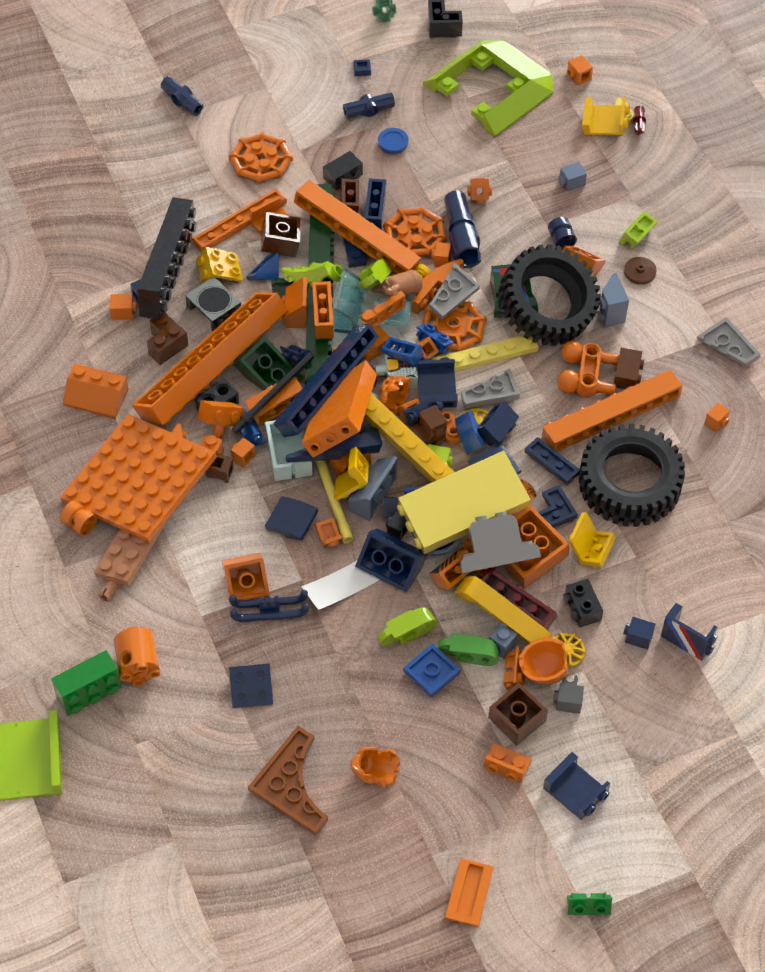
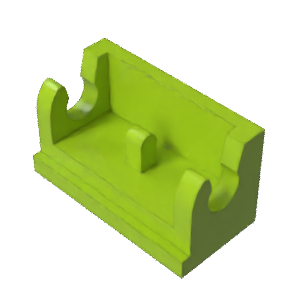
M643 211L623 233L619 243L624 245L626 242H629L631 245L629 249L632 250L658 221Z

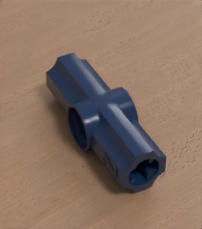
M167 76L160 84L161 89L171 96L176 106L184 107L195 116L201 113L204 108L203 103L193 96L188 86H181L172 77Z
M392 92L374 97L371 94H365L358 101L343 104L344 115L346 118L363 114L372 117L379 110L395 107L394 96Z

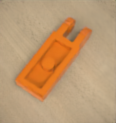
M400 291L396 296H390L389 299L378 304L373 310H366L361 315L362 324L369 323L373 328L405 308V294Z

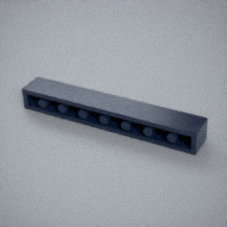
M369 323L355 326L273 423L284 438L298 435L379 338Z

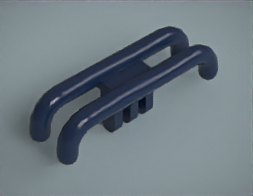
M302 590L298 596L290 597L274 596V598L266 596V599L258 597L259 599L237 600L234 595L229 597V603L233 607H259L260 613L238 614L237 610L232 609L230 617L238 622L298 618L309 612V605L307 603H304L301 609L279 610V605L298 604L305 601L308 597L307 590Z

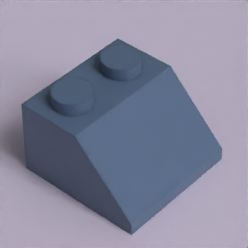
M617 273L612 274L599 300L600 309L597 315L599 321L603 322L604 327L622 324L626 321L629 299Z

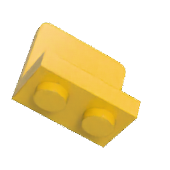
M205 247L196 259L199 278L202 284L212 277L236 282L243 280L238 257L235 253Z
M582 512L572 534L569 536V543L582 566L602 568L616 536L613 532L596 531L588 513Z

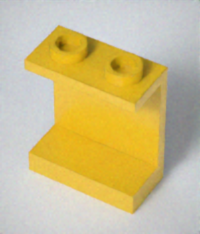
M586 97L582 120L584 135H624L625 128H628L627 114H630V104H627L626 97L622 98V105H594L593 98Z

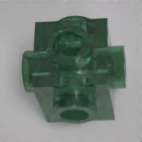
M374 0L375 6H372L373 16H376V19H380L381 22L390 21V18H393L394 14H396V5L393 4V1Z

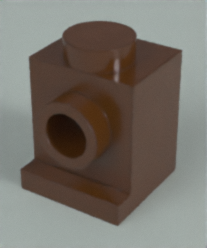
M217 454L218 457L206 470V476L224 480V483H228L234 469L233 457Z

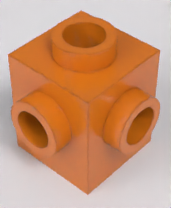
M470 178V186H467V196H470L474 203H485V200H489V196H492V185H489L488 178ZM479 188H482L481 193H477Z

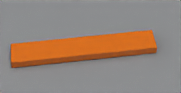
M274 189L192 238V243L201 252L205 247L212 248L251 225L250 210L277 196L281 198L282 205L287 203V199L277 189Z

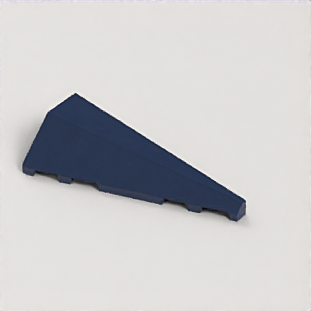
M367 425L361 427L360 432L314 458L306 448L288 454L285 458L287 463L341 460L342 456L349 455L350 450L354 447H357L362 454L379 453L383 443L378 429Z

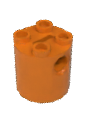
M129 627L114 637L120 680L133 683V686H142L145 684V681L160 676L154 636L150 629Z

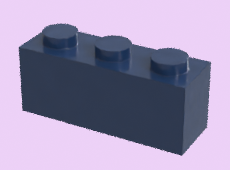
M369 178L364 218L382 230L386 200V179Z

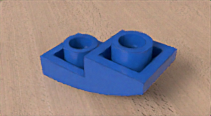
M471 410L455 418L456 428L467 455L485 445L476 429L479 425Z

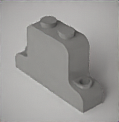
M506 511L495 513V518L487 519V515L475 517L476 522L471 523L469 526L473 553L463 554L459 564L461 573L539 558L541 555L539 547L532 540L521 541L517 519L513 515H507Z

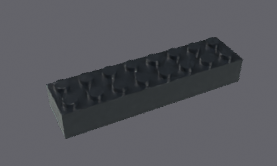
M172 197L137 288L140 317L161 319L163 312L165 313L167 310V300L170 301L172 294L171 289L175 288L176 277H179L180 266H183L184 254L188 253V243L192 242V232L196 231V222L194 221L196 208L193 207V200Z

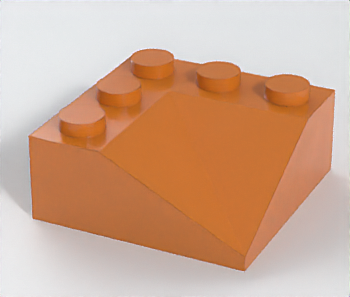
M531 505L515 516L518 522L521 541L532 540L539 547L541 557L504 565L510 575L523 589L569 556V543Z

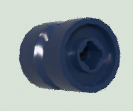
M557 217L548 224V231L555 246H561V250H563L564 246H574L576 244L577 237L568 218Z

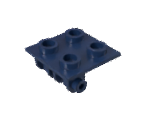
M270 663L229 667L233 708L273 704Z

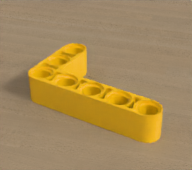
M465 576L454 591L465 602L477 604L500 623L516 632L528 644L542 638H550L552 635L547 629L476 576Z

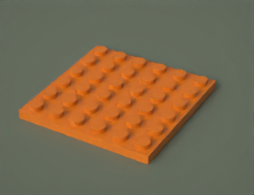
M128 414L63 492L60 499L66 504L71 501H77L84 506V509L94 513L98 519L150 543L218 456L211 449Z

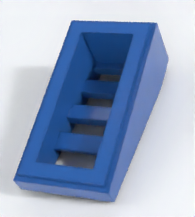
M389 337L381 349L382 353L413 367L417 366L418 361L424 355L421 345Z

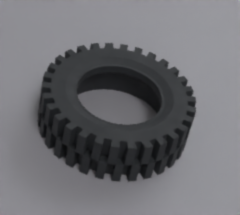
M543 244L538 245L536 249L534 246L529 247L527 251H522L514 259L501 278L498 300H503L500 303V309H506L503 315L505 318H511L508 322L510 326L517 325L515 331L518 334L522 330L525 332L524 338L533 337L532 342L537 343L541 339L542 345H547L551 341V346H556L558 342L562 345L567 341H573L575 337H578L585 330L598 312L597 309L600 306L598 301L601 299V294H597L600 286L594 285L598 281L597 277L590 276L593 270L591 267L586 270L585 266L587 263L584 260L580 263L578 261L579 255L570 256L571 250L568 249L565 252H561V246H556L553 250L550 244H547L545 248ZM537 276L549 277L560 283L570 298L571 307L568 316L563 320L545 317L535 311L523 294V284Z
M620 424L618 430L611 426L608 429V433L605 430L600 431L599 437L595 435L592 438V443L589 441L586 449L583 451L579 473L580 492H583L582 498L584 501L588 500L587 506L590 509L595 506V514L599 515L602 512L604 520L608 521L609 517H612V523L617 525L619 520L624 521L623 526L627 527L629 522H633L634 527H639L640 521H643L644 526L650 525L651 519L654 523L658 522L660 515L665 518L668 515V511L672 512L681 495L685 477V462H682V454H678L679 448L677 445L672 446L673 441L670 438L664 440L665 434L662 432L655 435L654 428L650 427L649 431H645V425H640L639 429H635V424H629V428L625 429L624 424ZM623 453L637 454L653 461L661 469V477L654 486L647 490L638 492L626 491L615 486L608 479L604 470V463L606 459L614 455Z

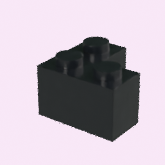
M428 0L429 37H462V10L445 11V0Z

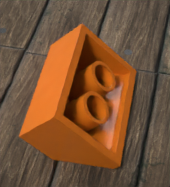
M74 363L67 377L63 405L116 418L129 390L127 376Z

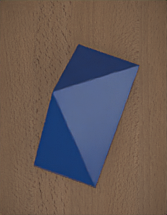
M279 254L267 255L246 278L248 280L278 279Z

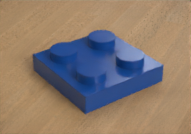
M432 643L403 667V672L432 698L458 676L461 669Z

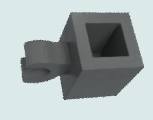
M566 675L562 679V683L559 684V690H554L553 702L557 703L556 711L580 714L584 686L577 685V675L574 676V681L572 682L567 681Z

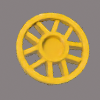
M562 632L552 637L557 640L561 638L569 661L568 668L582 662L585 656V645L581 638L577 637L574 633ZM571 657L577 659V661L572 663Z

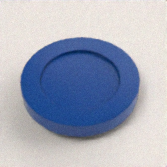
M387 128L378 136L379 147L387 153H399L408 146V135L399 128Z

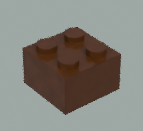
M266 212L261 227V252L296 257L300 245L301 218Z
M519 682L489 707L488 718L517 746L546 722L548 709Z

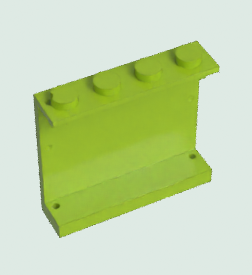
M49 710V718L0 723V801L63 794L60 719L57 710Z

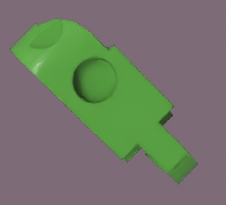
M452 633L451 638H443L438 642V649L445 655L455 656L456 662L482 666H493L498 662L499 652L495 642L491 639L481 638V636Z

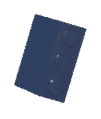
M376 528L368 532L355 567L407 592L420 573L428 553L423 554L422 550H418L416 547Z

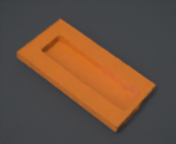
M460 858L445 919L479 927L494 866Z

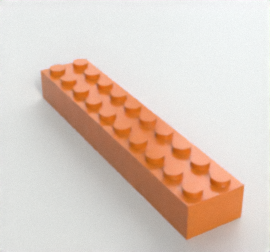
M256 292L134 402L132 407L140 419L150 424L165 425L169 423L173 415L182 411L185 404L197 397L196 394L207 388L210 381L220 376L222 370L232 365L234 359L247 351L246 348L257 342L259 336L269 331L271 325L283 318V314L288 309L278 293Z

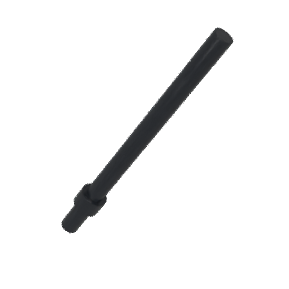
M309 352L249 412H245L240 417L241 420L231 430L237 434L245 425H249L254 420L253 417L314 359V356Z

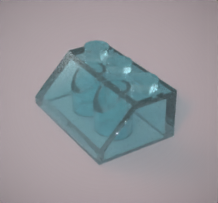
M345 267L342 270L334 307V332L349 334L355 326L361 325L362 318L360 314L364 313L365 303H363V300L367 299L368 290L362 289L358 284L361 279Z

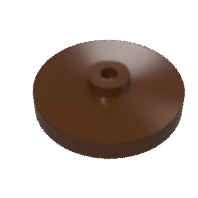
M634 257L628 260L624 268L626 278L635 284L650 283L654 280L657 272L656 265L645 257Z

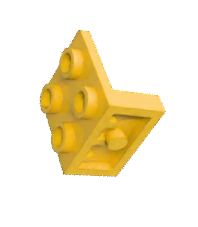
M357 447L352 448L349 452L348 471L335 479L334 499L336 501L348 497L355 490H360L368 484L369 462Z

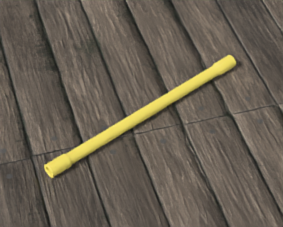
M315 461L336 518L339 533L343 536L342 541L345 544L350 543L354 540V537L346 521L340 501L334 499L335 487L326 462Z

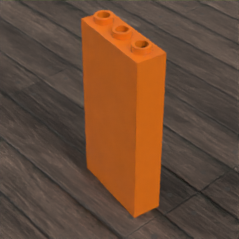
M367 361L360 363L350 371L309 421L302 445L313 458L360 432L377 376Z

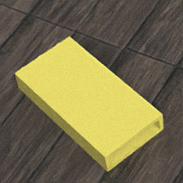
M502 451L399 497L397 510L400 516L406 518L407 522H405L409 533L413 532L415 536L414 543L417 549H421L423 554H426L468 535L470 524L476 522L475 517L487 515V519L495 518V513L506 511L507 515H512L530 507L531 499L505 451Z

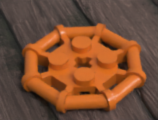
M261 132L251 137H241L234 150L229 154V160L232 162L238 177L243 176L261 183L265 180L284 176V171L289 163L293 161V155L290 154L286 141L283 138L278 139ZM264 141L274 144V146L265 144ZM242 149L246 150L243 155H239ZM281 149L283 156L278 155L277 151ZM239 162L245 163V166L242 167Z
M421 206V208L397 209V212L383 224L385 233L392 238V232L397 233L398 237L394 239L418 256H431L432 250L436 249L437 242L445 243L447 241L443 217H438L425 209L424 206ZM425 216L433 222L429 223L428 221L424 220L423 217ZM399 219L402 220L398 226L394 225ZM437 228L438 234H433V229Z
M464 301L458 306L459 308L453 310L444 319H440L429 307H426L424 309L425 315L422 325L431 324L438 332L448 335L450 340L456 341V344L449 345L447 348L458 352L483 341L482 336L487 318L473 305L474 302ZM470 311L474 317H469L467 312ZM431 317L436 318L435 323H430ZM452 322H456V326H452L450 324H452ZM474 324H477L476 332L471 329ZM467 336L472 337V338H470V339H468V340H466V341H464V342L461 343V341L465 340V338H466Z

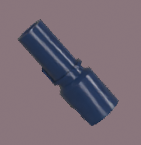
M458 190L451 191L444 197V203L450 224L449 241L454 260H464L463 268H471L481 262L479 233L475 227L473 215L470 214L465 193Z

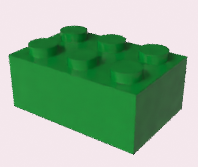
M107 650L51 678L56 698L67 716L80 712L82 708L95 704L101 698L115 694L122 688L118 668Z

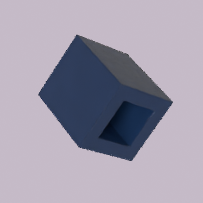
M632 617L631 623H626L623 632L624 635H627L625 643L648 650L656 624Z

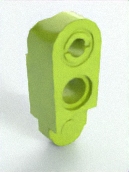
M383 258L377 260L361 271L358 275L361 281L358 284L362 289L367 288L370 290L374 286L381 284L392 270Z
M421 607L413 611L409 610L386 622L385 624L388 628L380 632L377 639L382 646H388L396 641L403 645L432 631L438 622L427 608Z

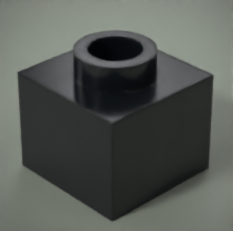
M398 511L387 519L385 526L387 527L388 534L402 540L408 531L405 525L407 520L404 516H400Z

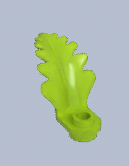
M329 261L324 263L313 262L309 267L300 266V269L296 267L292 269L284 267L281 269L284 277H288V282L291 283L293 281L294 283L302 277H307V285L310 284L311 288L312 282H321L326 277L339 282L344 276L341 266L338 264L333 265Z

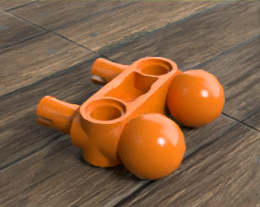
M577 341L566 342L561 348L562 358L570 364L579 362L578 374L572 370L561 372L557 378L559 389L565 393L576 391L584 398L591 397L597 393L614 394L616 384L599 381V367L601 363L617 366L619 355L603 352L600 346L595 343H587L582 346Z

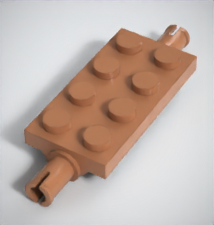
M165 524L150 543L119 529L94 571L96 577L103 578L106 581L104 588L98 595L100 599L109 602L115 590L122 584L130 586Z

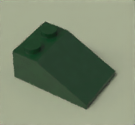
M266 337L262 338L234 365L246 379L263 391L267 387L278 383L294 368ZM298 373L295 377L299 381L303 376Z

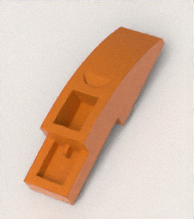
M458 259L446 263L422 279V289L416 293V297L412 300L413 313L418 315L428 306L429 301L435 297L439 288H441L454 263L464 270V260Z

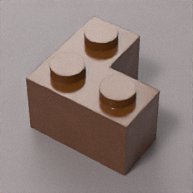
M163 312L161 319L152 318L149 320L153 337L147 341L148 354L159 365L189 346L187 332L167 313Z
M434 405L419 412V422L409 427V429L427 446L428 444L441 446L446 439L448 421L438 407Z

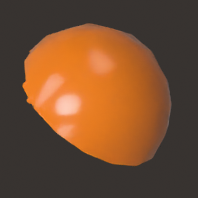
M542 638L531 642L520 654L519 665L522 673L530 681L539 685H552L560 682L568 673L564 643L554 638Z

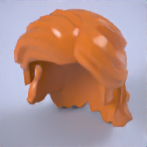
M397 375L390 376L381 385L379 401L394 415L399 414L397 407L404 404L408 397L407 391L410 388V378Z
M364 747L352 758L351 770L362 782L376 783L381 787H385L396 782L395 778H398V775L395 772L400 771L398 768L400 766V758L393 749L379 751L376 747Z

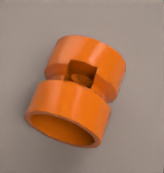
M71 501L62 510L60 521L71 527L79 535L85 536L96 525L97 516L91 511L84 509V506L77 501Z

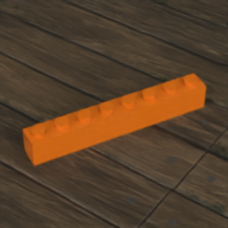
M308 180L296 191L294 198L296 205L376 261L383 258L393 273L399 274L415 270V267L420 263L421 257L406 248L402 243L396 241L312 181Z
M671 370L661 372L651 379H645L635 386L627 387L622 392L614 393L608 398L598 400L586 408H580L575 413L564 415L557 421L547 423L543 426L542 439L558 452L594 436L602 430H607L611 426H616L680 397L683 385Z

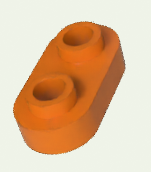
M442 411L443 416L448 418L446 419L448 422L445 442L450 445L459 444L461 440L455 424L456 416L450 411Z

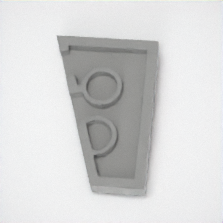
M454 263L441 288H439L430 303L429 308L440 319H444L480 289V285Z
M727 317L697 336L698 341L744 367L758 360L761 355Z
M508 369L504 371L503 375L492 376L485 383L479 382L462 390L461 398L465 409L501 403L503 401L520 399V393L511 370Z

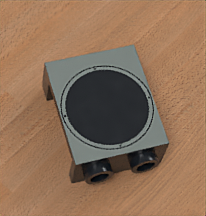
M215 277L210 278L185 295L187 307L190 310L197 308L211 322L212 331L241 307V302Z

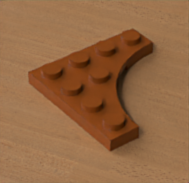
M297 726L248 786V791L316 836L328 821V816L309 798L303 781L304 759L315 740V736Z

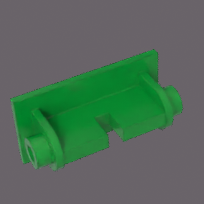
M606 892L591 893L590 898H587L586 893H571V895H567V914L611 915L612 897L607 895Z

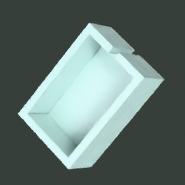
M275 421L265 422L274 480L292 479V475H295V478L312 476V461L287 463L285 458L286 455L305 448L302 445L306 432L305 427L298 435L284 438L273 424Z

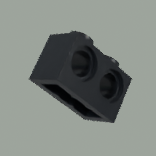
M223 379L195 398L196 410L199 412L201 400L231 402L238 405L239 394Z

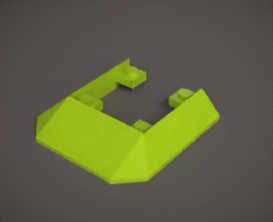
M480 40L423 81V84L434 93L440 91L448 97L459 89V83L453 79L472 65L483 71L493 63L514 77L513 80L506 84V89L512 94L493 108L483 101L471 110V115L483 123V129L496 137L553 94L552 74L504 40Z

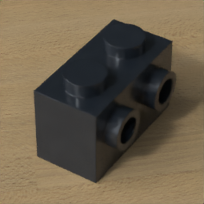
M351 151L323 166V179L327 183L332 184L335 190L341 187L342 179H358L363 175V162Z
M589 579L566 585L563 598L566 605L570 606L572 619L577 621L579 628L602 621L603 609Z

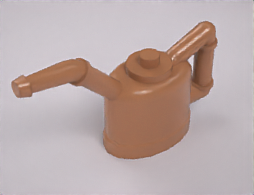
M409 270L386 277L383 283L374 286L370 290L373 293L383 292L388 297L396 296L400 291L408 295L421 291L422 280L415 270Z

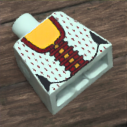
M386 355V365H375L377 376H387V378L396 375L409 377L410 388L417 389V366H410Z

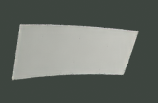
M355 561L328 576L301 587L303 590L308 591L309 598L319 610L365 589L380 579L355 567L357 562Z

